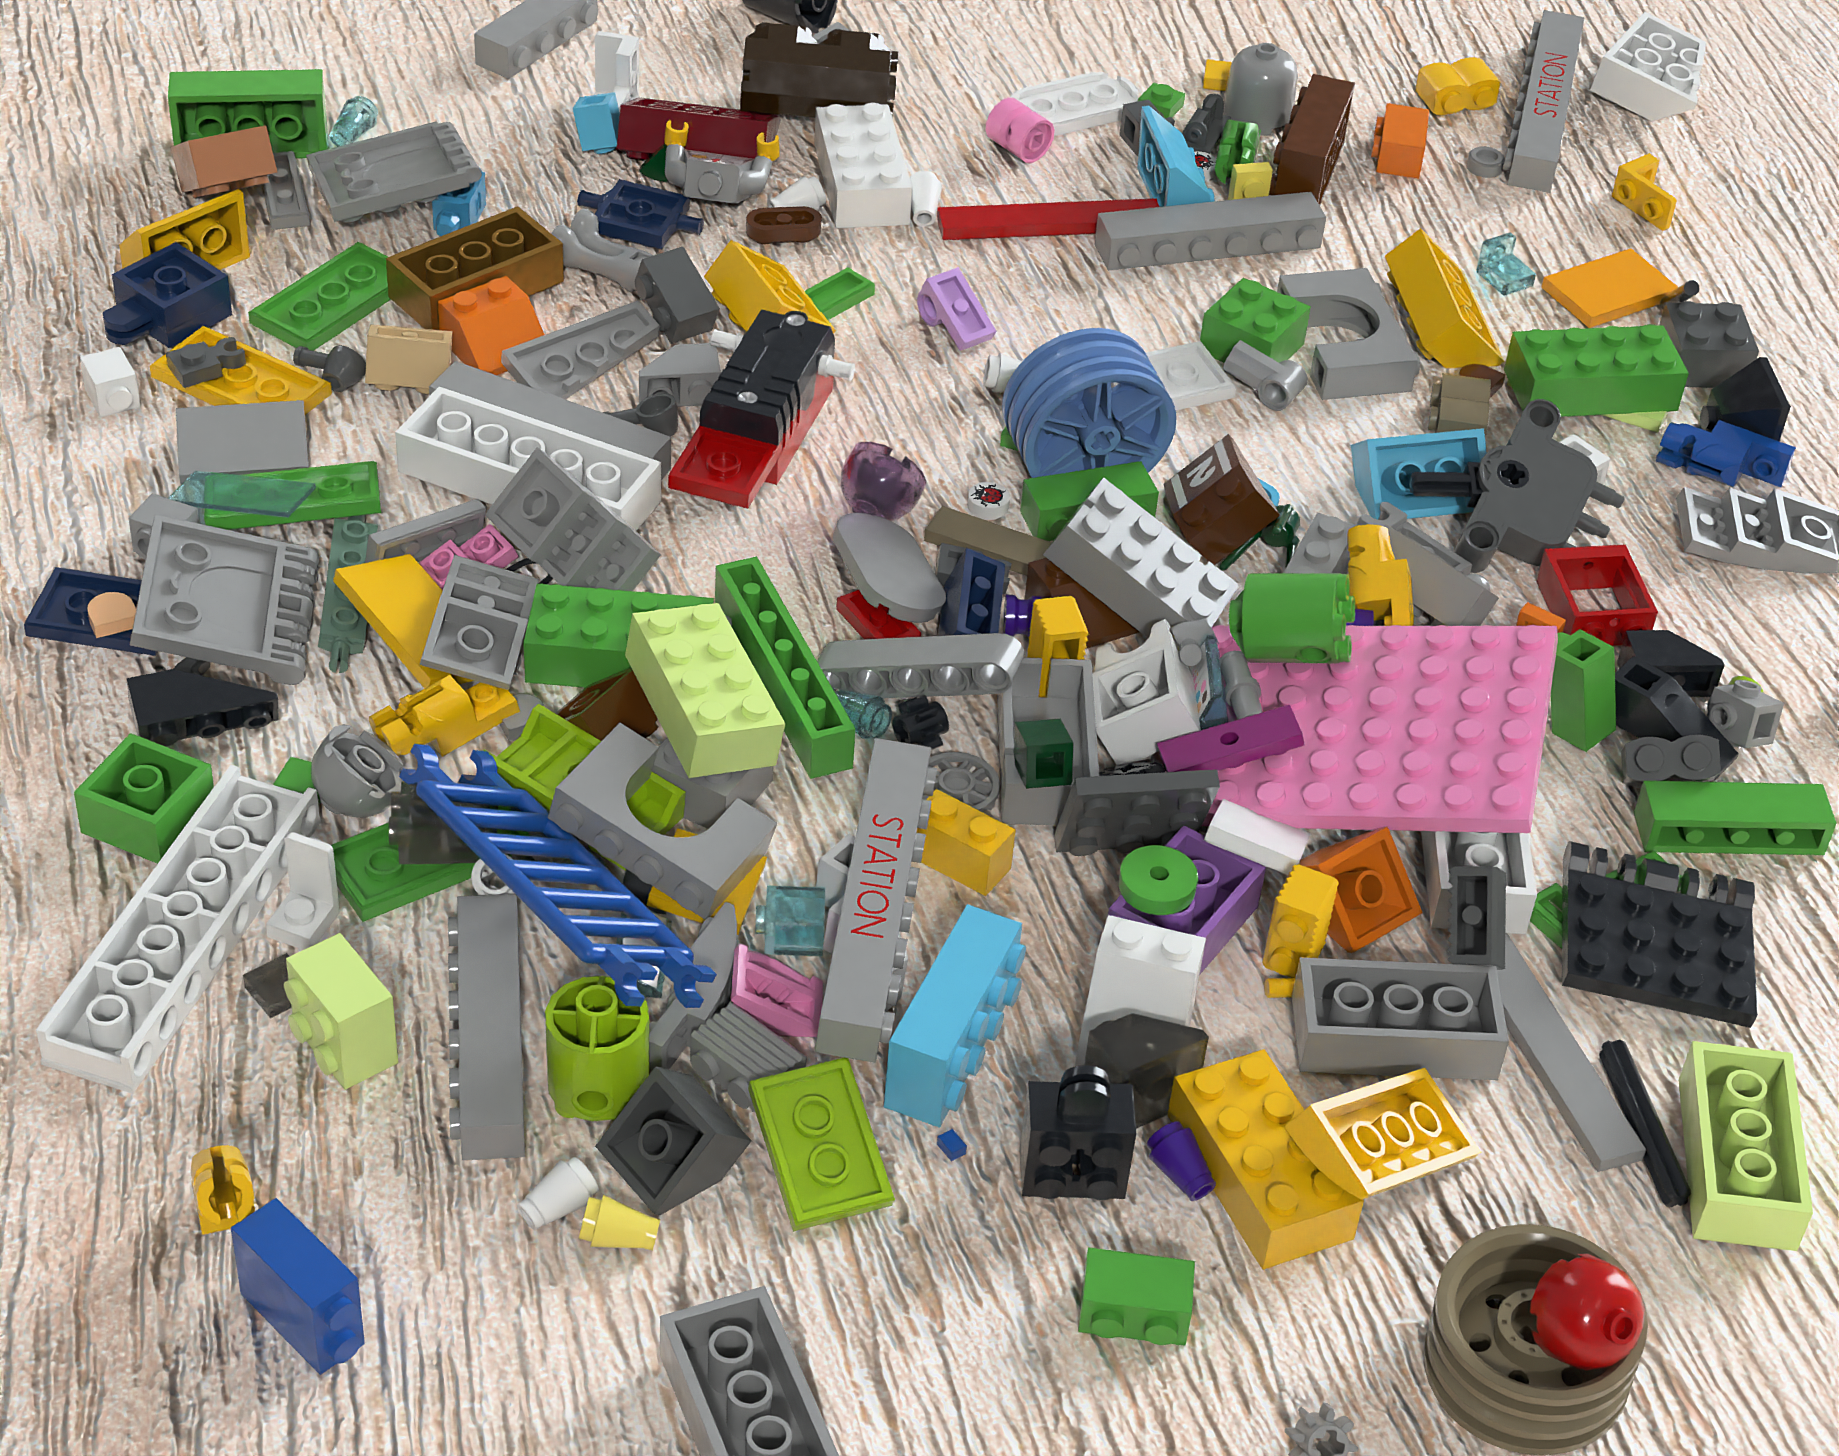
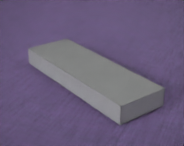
M294 151L273 153L277 173L267 175L269 183L261 184L271 230L310 226L309 212Z
M475 499L370 534L365 563L411 554L419 562L450 539L457 547H460L483 529L486 507L479 499Z

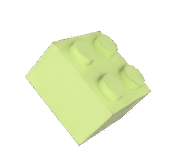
M341 933L286 958L288 981L284 982V989L292 1005V1014L288 1016L289 1026L300 1043L307 1042L313 1049L316 1062L325 1075L333 1074L346 1090L398 1064L393 996Z

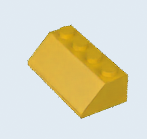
M1421 228L1385 255L1390 268L1387 276L1395 288L1400 291L1396 297L1401 306L1410 314L1406 321L1414 333L1419 336L1420 339L1416 341V344L1428 360L1435 358L1444 368H1462L1469 364H1481L1490 367L1499 366L1505 362L1464 271Z

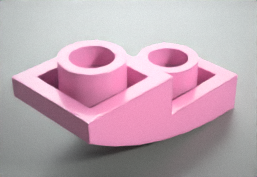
M489 524L460 547H457L451 539L419 562V564L443 590L454 555L498 568H504L519 556L514 547Z

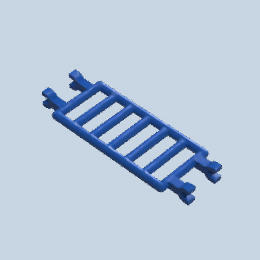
M413 745L410 752L417 759V770L403 768L399 777L407 784L417 785V795L582 962L598 964L615 981L616 995L625 1006H642L645 997L637 989V979L654 981L658 971L653 966H657L674 983L675 995L685 1008L701 1007L704 999L696 991V980L698 982L713 983L717 974L706 965H694L693 952L571 833L564 831L555 822L548 819L549 812L528 791L512 788L497 773V764L492 755L487 751L473 750L469 758L476 765V776L462 774L458 783H455L439 768L438 756L429 745ZM452 802L517 807L521 812L455 806ZM478 828L543 833L547 838L484 833ZM504 854L570 859L574 864L508 859ZM531 881L596 885L602 891L536 887ZM558 908L624 912L629 918L564 915ZM586 936L652 939L658 946L592 943Z

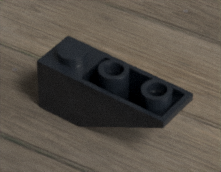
M1636 656L1630 658L1615 673L1616 726L1638 738L1658 737L1673 742L1684 736L1706 735L1718 739L1721 773L1714 781L1737 759L1739 753L1672 676Z
M175 669L126 678L128 699L137 736L165 747L173 745L182 739L197 736L212 738L227 730L242 727L257 729L266 726L272 721L279 720L278 696L276 692Z

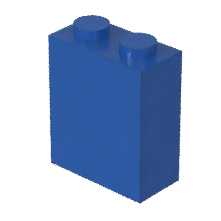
M277 1198L231 1227L241 1295L320 1375L335 1364H341L351 1359L358 1349L365 1344L358 1278Z

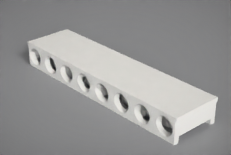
M230 765L37 1027L36 1033L42 1057L41 1065L134 1094L288 871L284 839L290 832L311 837L321 823L317 790L308 787L304 794L241 776L240 768Z

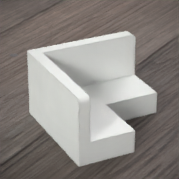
M598 31L595 35L594 95L615 92L620 112V105L622 103L639 97V37Z

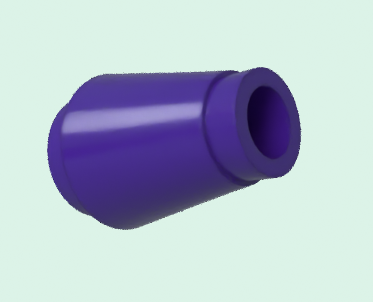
M1176 1121L1163 1126L1148 1139L1146 1145L1151 1151L1149 1159L1188 1196L1190 1201H1197L1205 1197L1215 1188L1216 1182L1212 1178V1174L1192 1129L1184 1128L1180 1122Z

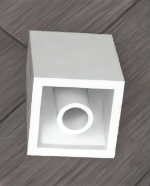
M1108 915L1097 949L1075 1066H1095L1105 1070L1108 1075L1172 1090L1174 1077L1178 1070L1192 1018L1206 938Z

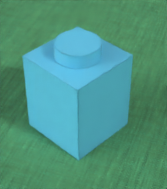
M615 92L579 97L572 109L582 151L594 150V153L602 154L615 150L620 116Z

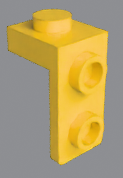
M1648 153L1619 166L1611 197L1664 231L1670 228L1677 200L1654 184L1660 160Z

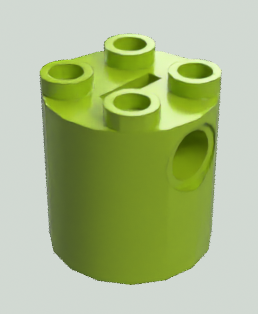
M582 977L564 984L551 996L546 1007L548 1091L554 1101L555 1110L562 1117H576L589 1121H615L649 1076V1013L647 1002L644 1000L642 1006H625L616 995L615 981L611 977Z

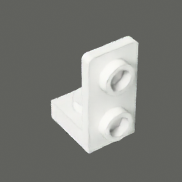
M290 832L284 839L290 892L266 923L268 938L304 950L320 941L340 913L333 847L317 838H310Z

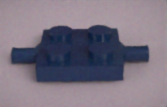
M621 179L618 180L613 189L605 194L599 195L581 190L577 199L578 206L597 209L595 215L599 221V234L606 235L612 239H623L639 243L645 247L662 249L671 235L679 229L700 235L704 226L702 218L686 216L690 209V197Z

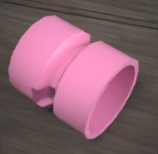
M1015 98L1003 99L994 106L986 121L985 129L987 137L1003 148L1008 149V151L1025 163H1033L1046 154L1054 139L1055 131L1050 121L1032 111Z

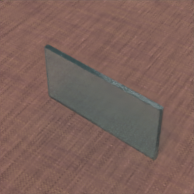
M195 470L168 499L196 508L289 518L315 490L316 485L309 482Z

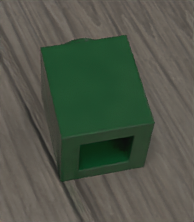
M1061 719L1015 722V767L1026 789L1072 785L1074 742Z

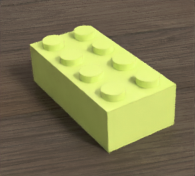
M719 603L632 613L625 656L688 778L776 766L785 722Z
M1692 1041L1678 1081L1687 1179L1691 1189L1689 1201L1693 1239L1797 1251L1813 1215L1793 1053Z

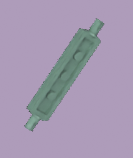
M366 515L349 516L348 520L334 519L318 641L319 648L331 652L329 669L336 673L338 661H340L339 673H344L348 669L349 654L363 653L367 621L333 582V578L338 568L365 563L368 537L370 534L376 533L378 529V524L365 523Z

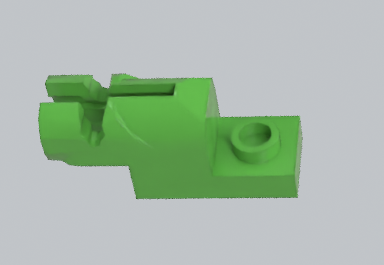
M1227 120L1223 128L1215 164L1216 176L1222 183H1226L1227 177L1231 178L1233 164L1255 163L1261 133L1256 123Z

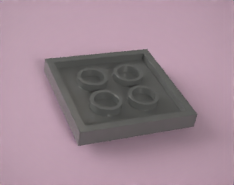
M1217 769L1075 778L1054 834L1056 853L1070 852L1074 856H1087L1098 850L1116 849L1120 853H1130L1144 846H1165L1183 826L1199 833L1220 788Z

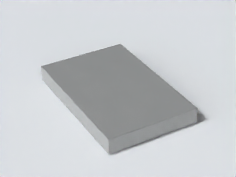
M303 400L176 408L180 484L204 483L207 478L309 468Z

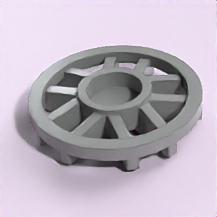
M945 752L929 758L928 767L937 765L942 773L937 771L934 791L938 789L967 805L969 803L973 804L974 806L971 807L981 812L994 808L999 796L1000 781L996 771L989 763L977 756L962 752ZM949 762H962V764L957 768L953 767ZM973 766L978 768L974 773L969 772ZM988 777L991 783H987L982 780ZM923 795L924 800H926L929 797L927 795Z

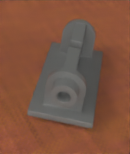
M1209 94L1205 97L1202 109L1197 108L1182 132L1188 147H1192L1194 152L1199 151L1210 154L1221 137L1227 120H1231V116L1223 115L1224 101L1219 94Z

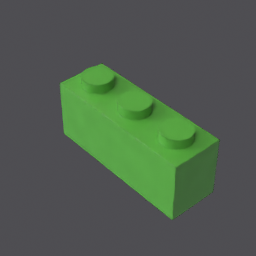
M1142 461L1024 479L1020 512L1032 536L1046 541H1054L1078 507L1103 477L1154 517L1156 515L1159 491Z

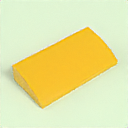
M1426 1068L1311 1104L1284 1127L1305 1156L1324 1175L1342 1189L1361 1200L1473 1159L1482 1153Z

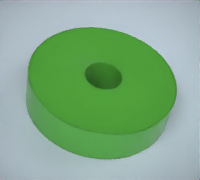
M1160 845L1144 846L1133 850L1124 858L1119 875V890L1125 901L1137 910L1153 915H1170L1184 910L1192 903L1196 894L1198 872L1192 860L1176 849Z

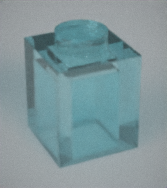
M767 886L766 905H756L755 934L765 935L764 954L823 956L825 888Z

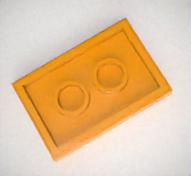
M1630 248L1545 276L1541 288L1583 324L1591 328L1659 305L1661 299L1677 289L1678 286Z

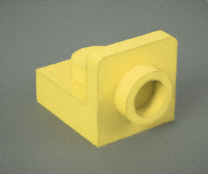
M1269 162L1233 164L1228 200L1269 196L1273 172Z

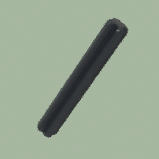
M1620 1039L1613 1042L1608 1040L1602 1044L1599 1056L1626 1119L1646 1148L1643 1158L1659 1196L1667 1207L1683 1206L1688 1202L1691 1189L1628 1046Z

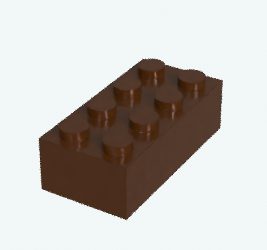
M1313 74L1308 87L1301 86L1297 105H1293L1289 123H1286L1282 140L1276 146L1273 164L1278 166L1276 174L1273 173L1271 178L1270 196L1312 192L1319 206L1321 205L1345 143L1355 82Z

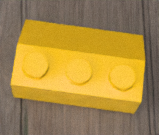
M240 189L234 190L137 229L119 244L122 269L175 242L218 270L250 258L243 192Z
M733 240L729 241L704 275L705 279L714 289L711 292L713 297L727 306L730 310L729 318L738 326L744 328L745 331L749 330L761 309L782 315L790 311H801L808 316V321L831 326L833 334L836 331L784 265Z

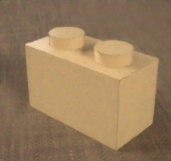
M370 324L367 335L365 383L374 384L375 388L380 390H397L399 386L414 387L417 392L429 394V386L451 365L453 331Z

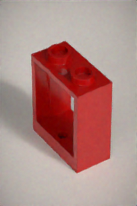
M1626 544L1544 550L1536 581L1550 613L1566 620L1563 633L1571 636L1581 629L1611 646H1620L1623 643L1626 631L1653 630L1658 611ZM1612 588L1622 609L1579 612L1570 590Z

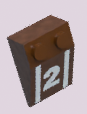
M1227 434L1163 484L1172 515L1188 543L1213 565L1219 563L1232 551L1236 550L1280 516L1230 434Z

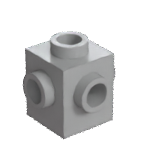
M1736 680L1731 685L1714 687L1713 694L1707 704V717L1733 747L1751 748L1773 744L1784 702L1761 692L1762 688L1760 685L1746 680Z

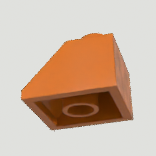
M507 276L493 279L488 283L458 292L453 296L438 301L439 330L453 331L451 351L464 364L494 375L507 372V369L501 363L503 350L545 335L528 295Z

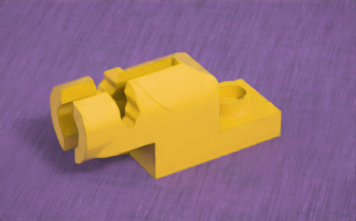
M1373 524L1357 525L1350 528L1347 533L1348 551L1350 552V560L1348 562L1349 596H1354L1355 609L1373 610L1374 621L1384 620V626H1414L1412 577L1407 559L1395 560L1390 545L1388 529Z
M448 675L414 695H406L400 698V703L396 710H393L389 705L369 716V723L374 735L387 744L397 756L411 753L410 751L414 744L426 745L430 743L443 757L502 723V719L520 712L517 700L508 690L479 682L464 691L452 676Z
M230 1145L214 1146L204 1149L192 1157L191 1182L202 1235L231 1229L232 1226L255 1212L252 1182L248 1167L239 1148Z

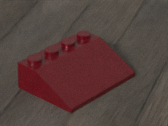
M638 97L620 105L617 149L627 150V157L648 159L649 153L653 154L665 143L666 124L671 120V128L674 130H683L684 122L688 124L686 146H684L686 150L755 159L757 157L758 134L764 133V142L774 141L780 125L781 114L740 111V109Z

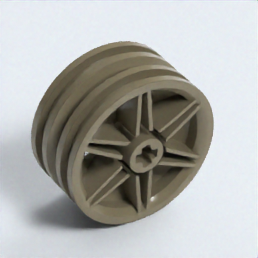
M1517 1224L1483 1232L1467 1241L1451 1256L1442 1271L1438 1283L1423 1352L1425 1373L1435 1397L1449 1416L1461 1427L1491 1445L1529 1455H1555L1575 1451L1598 1440L1613 1427L1624 1410L1645 1347L1648 1331L1646 1308L1644 1328L1637 1345L1628 1356L1612 1366L1592 1370L1575 1368L1547 1356L1534 1340L1532 1331L1538 1333L1536 1326L1537 1316L1530 1313L1531 1299L1542 1276L1552 1264L1561 1259L1570 1262L1580 1257L1577 1254L1587 1253L1609 1262L1625 1271L1634 1282L1627 1270L1607 1251L1586 1238L1566 1230L1544 1225ZM1492 1299H1499L1500 1307L1499 1309L1491 1308L1486 1302Z

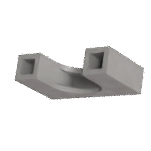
M1368 268L1280 275L1277 292L1289 295L1297 301L1311 306L1307 328L1319 326L1342 327L1352 330L1365 338L1358 341L1315 345L1310 378L1322 400L1412 392L1414 377L1420 371L1418 353L1413 352L1407 341L1405 330L1400 328L1397 323L1393 308L1387 305L1379 283H1375Z
M619 723L556 787L548 819L555 822L564 831L572 833L595 848L604 857L612 859L634 873L643 882L651 884L677 901L683 908L691 910L706 920L767 853L777 822L737 798L708 830L701 834L683 838L670 837L648 829L633 816L627 801L650 778L659 747L622 723Z

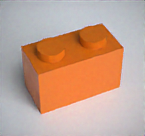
M1387 103L1384 117L1377 116L1371 157L1378 158L1376 172L1419 179L1426 146L1430 109Z

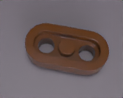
M810 207L758 208L752 210L746 216V234L759 244L789 241L806 243L821 234L822 216L817 210Z

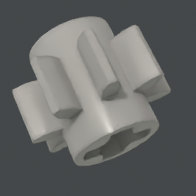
M1325 1402L1321 1405L1319 1413H1309L1300 1407L1298 1411L1301 1418L1296 1423L1295 1428H1285V1433L1297 1444L1290 1451L1289 1456H1347L1348 1452L1358 1451V1447L1345 1434L1353 1428L1354 1423L1346 1416H1341L1334 1421V1409ZM1326 1432L1330 1434L1328 1442L1319 1441L1317 1447L1312 1445L1314 1438H1324Z

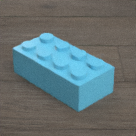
M969 904L966 905L889 1040L884 1108L939 1128L949 1110L956 1112L959 1109L966 1091V1078L969 1074L976 1076L979 1072L985 1056L984 1045L987 1039L995 1041L1003 1023L1004 1013L1002 1012L1005 1006L1013 1007L1019 996L1022 979L1017 978L1016 974L1021 968L1026 953V946L1020 944L1022 923Z

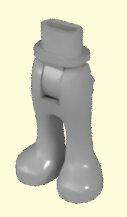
M585 208L575 214L570 228L561 224L551 233L563 243V266L580 268L599 274L619 283L622 288L629 292L636 291L635 278L641 260L654 256L643 250L617 244L600 236L598 217Z

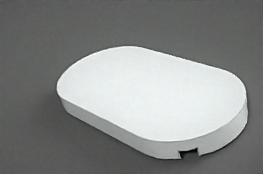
M1092 72L1022 88L1014 92L1010 98L1017 99L1032 111L1050 121L1055 130L1054 136L1121 121L1123 104L1137 102L1139 91L1131 81L1122 76H1117V80L1108 78V73Z

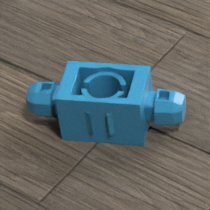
M481 170L482 176L480 180L469 183L470 187L439 194L432 201L433 228L439 236L478 222L486 206L485 172Z

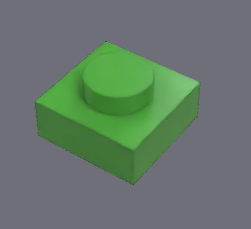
M1153 83L1138 98V101L1149 99L1165 118L1173 117L1184 106L1185 93L1174 90L1166 84Z

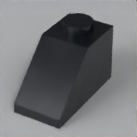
M1669 630L1626 631L1617 660V665L1620 669L1630 658L1636 656L1672 676L1689 697H1711L1714 687H1718L1725 666L1722 658Z

